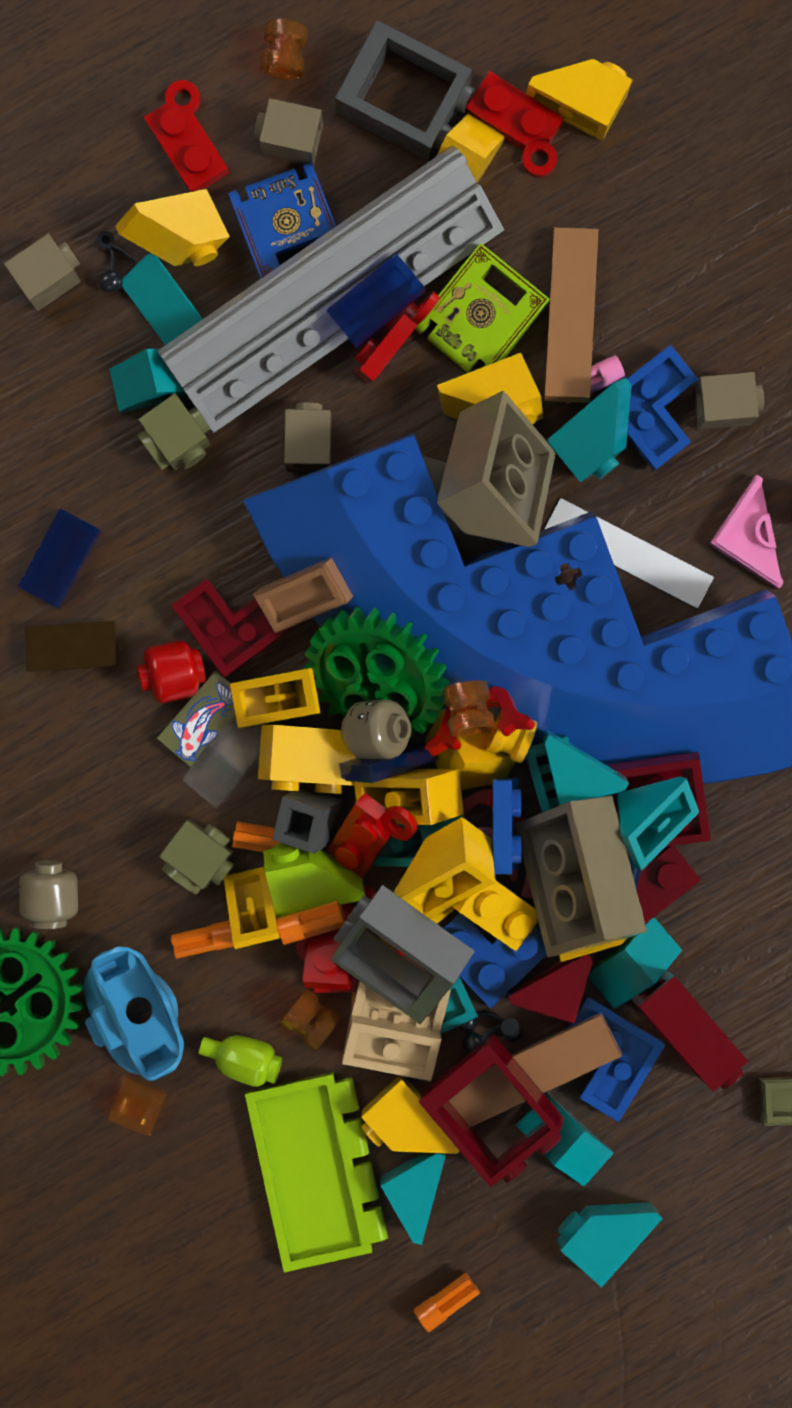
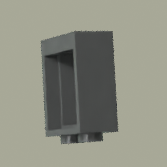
M377 20L335 97L336 114L429 162L436 149H440L446 135L454 128L450 126V123L455 113L459 111L463 114L473 97L475 89L470 86L472 69ZM389 52L452 83L426 133L364 101Z
M382 885L372 900L363 895L348 916V919L333 939L340 946L330 960L421 1025L454 985L475 951ZM366 928L373 931L375 934H377L382 939L387 941L389 944L394 946L400 952H402L407 957L412 959L414 962L419 964L421 967L426 969L428 972L432 974V976L425 973L423 970H421L416 965L411 963L409 960L404 958L402 955L397 953L395 950L390 948L384 942H382L377 937L372 935L370 932L366 930Z

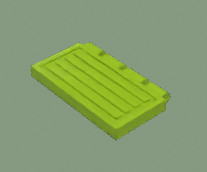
M334 1072L246 1091L245 1098L284 1273L372 1253L371 1243L386 1240L388 1235L381 1206L363 1207V1203L377 1200L379 1194L372 1162L367 1161L357 1164L353 1162V1158L369 1154L366 1135L361 1128L363 1125L362 1118L356 1117L344 1120L343 1114L360 1109L353 1078L335 1080Z

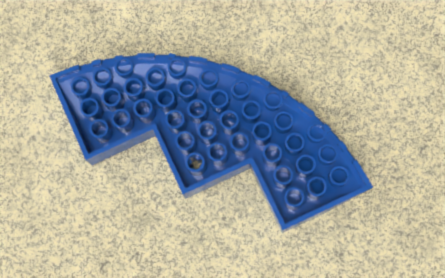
M414 433L243 500L269 556L283 577L332 557L353 598L344 605L313 617L320 627L329 617L335 619L341 610H344L350 616L356 607H360L367 617L373 608H378L382 620H387L393 612L396 614V625L402 628L410 621L413 623L410 634L414 637L421 634L428 636L423 646L425 649L438 648L439 653L433 662L446 664L447 667L441 676L449 680L450 683L444 692L448 695V699L442 707L443 710H446L447 706L459 696L465 697L489 690L493 686L502 687L513 698L518 712L528 715L531 719L537 721L531 745L544 742L543 736L549 730L559 737L568 736L570 744L607 766L608 764L699 752L703 784L764 775L792 767V640L776 596L766 589L640 636L599 522L592 512L540 531L538 544L527 547L508 543L463 561L448 520L437 503L438 494ZM568 563L571 569L578 568V572L573 575V581L567 584L563 580L555 581V577L561 574L560 566ZM492 707L471 713L463 720L490 733L501 708ZM547 755L536 757L538 766L549 763ZM525 756L522 763L528 764L527 758Z

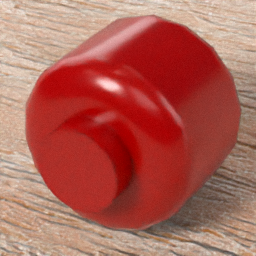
M174 641L148 647L144 651L143 664L136 666V675L141 692L150 691L152 698L158 703H167L193 697L198 692L199 684L205 683V672L200 652L197 648L191 649L185 641Z

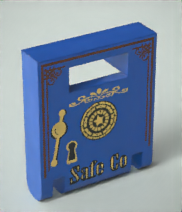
M311 162L303 165V173L306 179L299 181L295 168L245 186L249 200L242 202L237 190L228 192L260 279L280 266L276 256L313 243L336 227Z

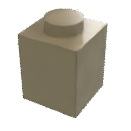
M269 98L266 113H258L254 130V139L260 142L262 156L301 165L311 162L314 167L323 129L322 110Z
M49 233L4 263L37 311L81 282L74 271V268L80 265L79 261L65 241L57 246Z
M755 372L700 377L694 385L698 430L751 425L759 417V412L764 410V391L762 385H756Z
M305 402L296 404V409H285L284 464L287 471H318L331 465L332 416L331 410H322V404Z

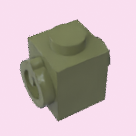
M176 393L139 418L145 430L137 434V436L162 470L169 465L174 470L180 466L188 469L206 456L204 449L209 447L210 443L204 433L211 428L198 409L194 407L188 411Z
M192 819L186 820L159 856L166 862L162 870L178 884L196 895L201 888L205 889L211 882L219 886L234 866L228 860L234 852L227 846L230 838L210 823L204 829Z

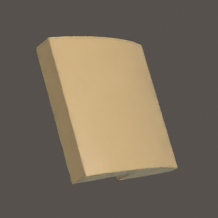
M358 980L345 1040L342 1064L431 1081L442 1040L440 1032L451 989H449L420 1025Z

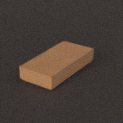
M332 557L267 584L253 594L275 633L344 605L353 598Z

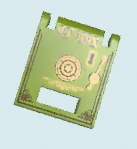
M480 243L439 294L441 298L433 310L414 330L421 335L432 322L436 323L437 326L428 336L427 341L466 373H469L480 360L485 366L503 360L547 307L550 299ZM493 268L525 293L516 306L484 281Z

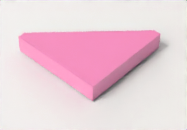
M755 475L709 545L778 590L783 584V579L780 575L775 551L776 543L770 514L767 511L762 487L763 479Z

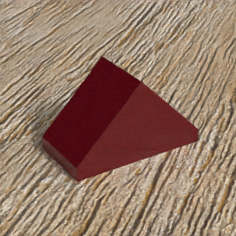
M589 954L559 962L513 987L506 994L514 1006L575 1024L593 961Z

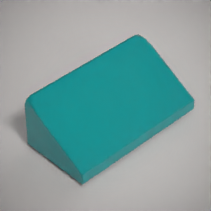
M152 253L147 254L122 279L123 289L164 345H167L203 320L156 255Z

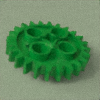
M356 607L350 616L344 610H341L335 619L329 617L309 641L311 645L305 652V656L310 660L304 667V669H313L316 688L321 689L318 695V702H329L331 704L327 714L332 716L340 713L343 716V722L348 710L355 703L364 700L388 699L397 702L405 710L411 724L409 740L413 738L416 731L422 734L425 733L430 723L434 724L448 699V695L444 692L450 683L449 680L441 677L447 668L446 664L433 662L439 653L438 648L425 649L423 644L428 636L421 634L414 637L410 634L413 623L410 621L402 628L396 625V614L393 612L387 620H382L378 608H373L366 617L361 608Z
M21 927L13 928L9 939H7L3 928H0V1005L6 1000V995L20 989L35 974H40L42 980L15 1002V1007H11L0 1014V1023H11L17 1030L15 1044H7L0 1039V1076L8 1073L11 1064H14L18 1075H23L27 1072L28 1060L37 1070L41 1069L45 1065L43 1053L55 1060L60 1055L55 1043L68 1046L73 1041L65 1029H78L81 1026V1022L71 1016L72 1012L81 1011L85 1008L84 1003L73 1000V995L85 989L84 985L71 984L70 978L79 971V968L65 969L62 965L69 956L68 951L57 956L52 954L56 943L54 939L49 940L43 946L38 945L39 931L32 932L27 940H23ZM8 957L16 958L23 966V975L18 981L11 980L4 972L3 966ZM42 992L50 997L53 1007L49 1015H42L35 1011L32 1005L35 993Z

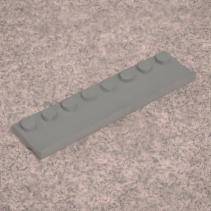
M452 146L158 351L213 433L391 310L398 302L401 303L474 252L480 243L484 245L504 231L482 187L475 181L466 164L468 161L458 148Z

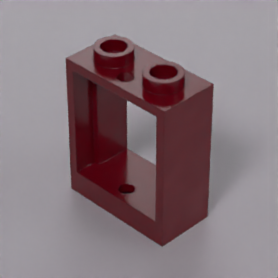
M666 970L655 985L631 999L695 1075L712 1092L719 1087L723 1090L729 1088L743 1075L744 1071L741 1067L748 1060L680 981L669 971Z
M494 1034L430 1085L418 1101L490 1188L501 1179L506 1183L515 1179L527 1166L524 1160L536 1151L540 1155L547 1153L562 1138L559 1132L562 1129L565 1118ZM494 1063L543 1120L498 1158H496L449 1102L450 1099Z

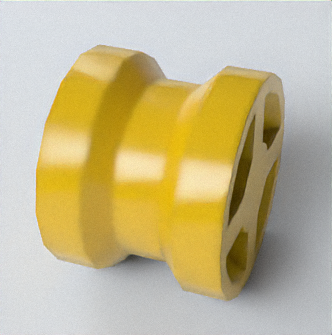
M501 709L490 731L486 751L494 754L501 751L509 754L512 761L522 763L531 746L537 721L533 720L535 727L532 730L516 729L511 735L504 736L498 729L502 716Z

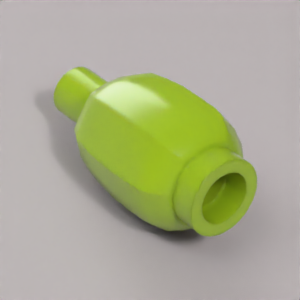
M230 1036L222 1042L204 1037L199 1049L200 1055L216 1060L218 1069L224 1075L251 1086H260L266 1081L275 1084L283 1061V1057L275 1055V1050L270 1044L246 1036Z

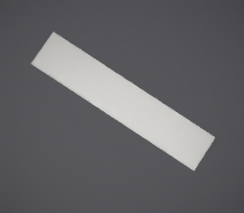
M560 498L545 529L588 512ZM597 517L614 566L699 608L714 579L713 576Z

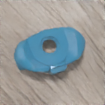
M115 947L100 953L92 960L91 968L84 982L85 989H83L86 1004L91 1015L86 1018L85 1025L94 1044L99 1047L105 1046L118 1066L128 1072L143 1076L147 1081H153L171 1073L178 1067L184 1050V1041L178 1025V1005L174 993L167 983L150 968L145 957L140 952L128 947ZM143 997L151 1004L152 1014L145 1023H132L126 1016V1006L133 998Z

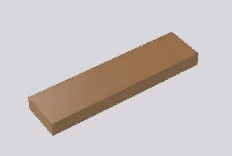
M554 227L545 401L590 403L599 229Z
M602 1012L512 1054V1057L543 1093L622 1056V1052ZM495 1063L449 1100L470 1127L526 1101Z

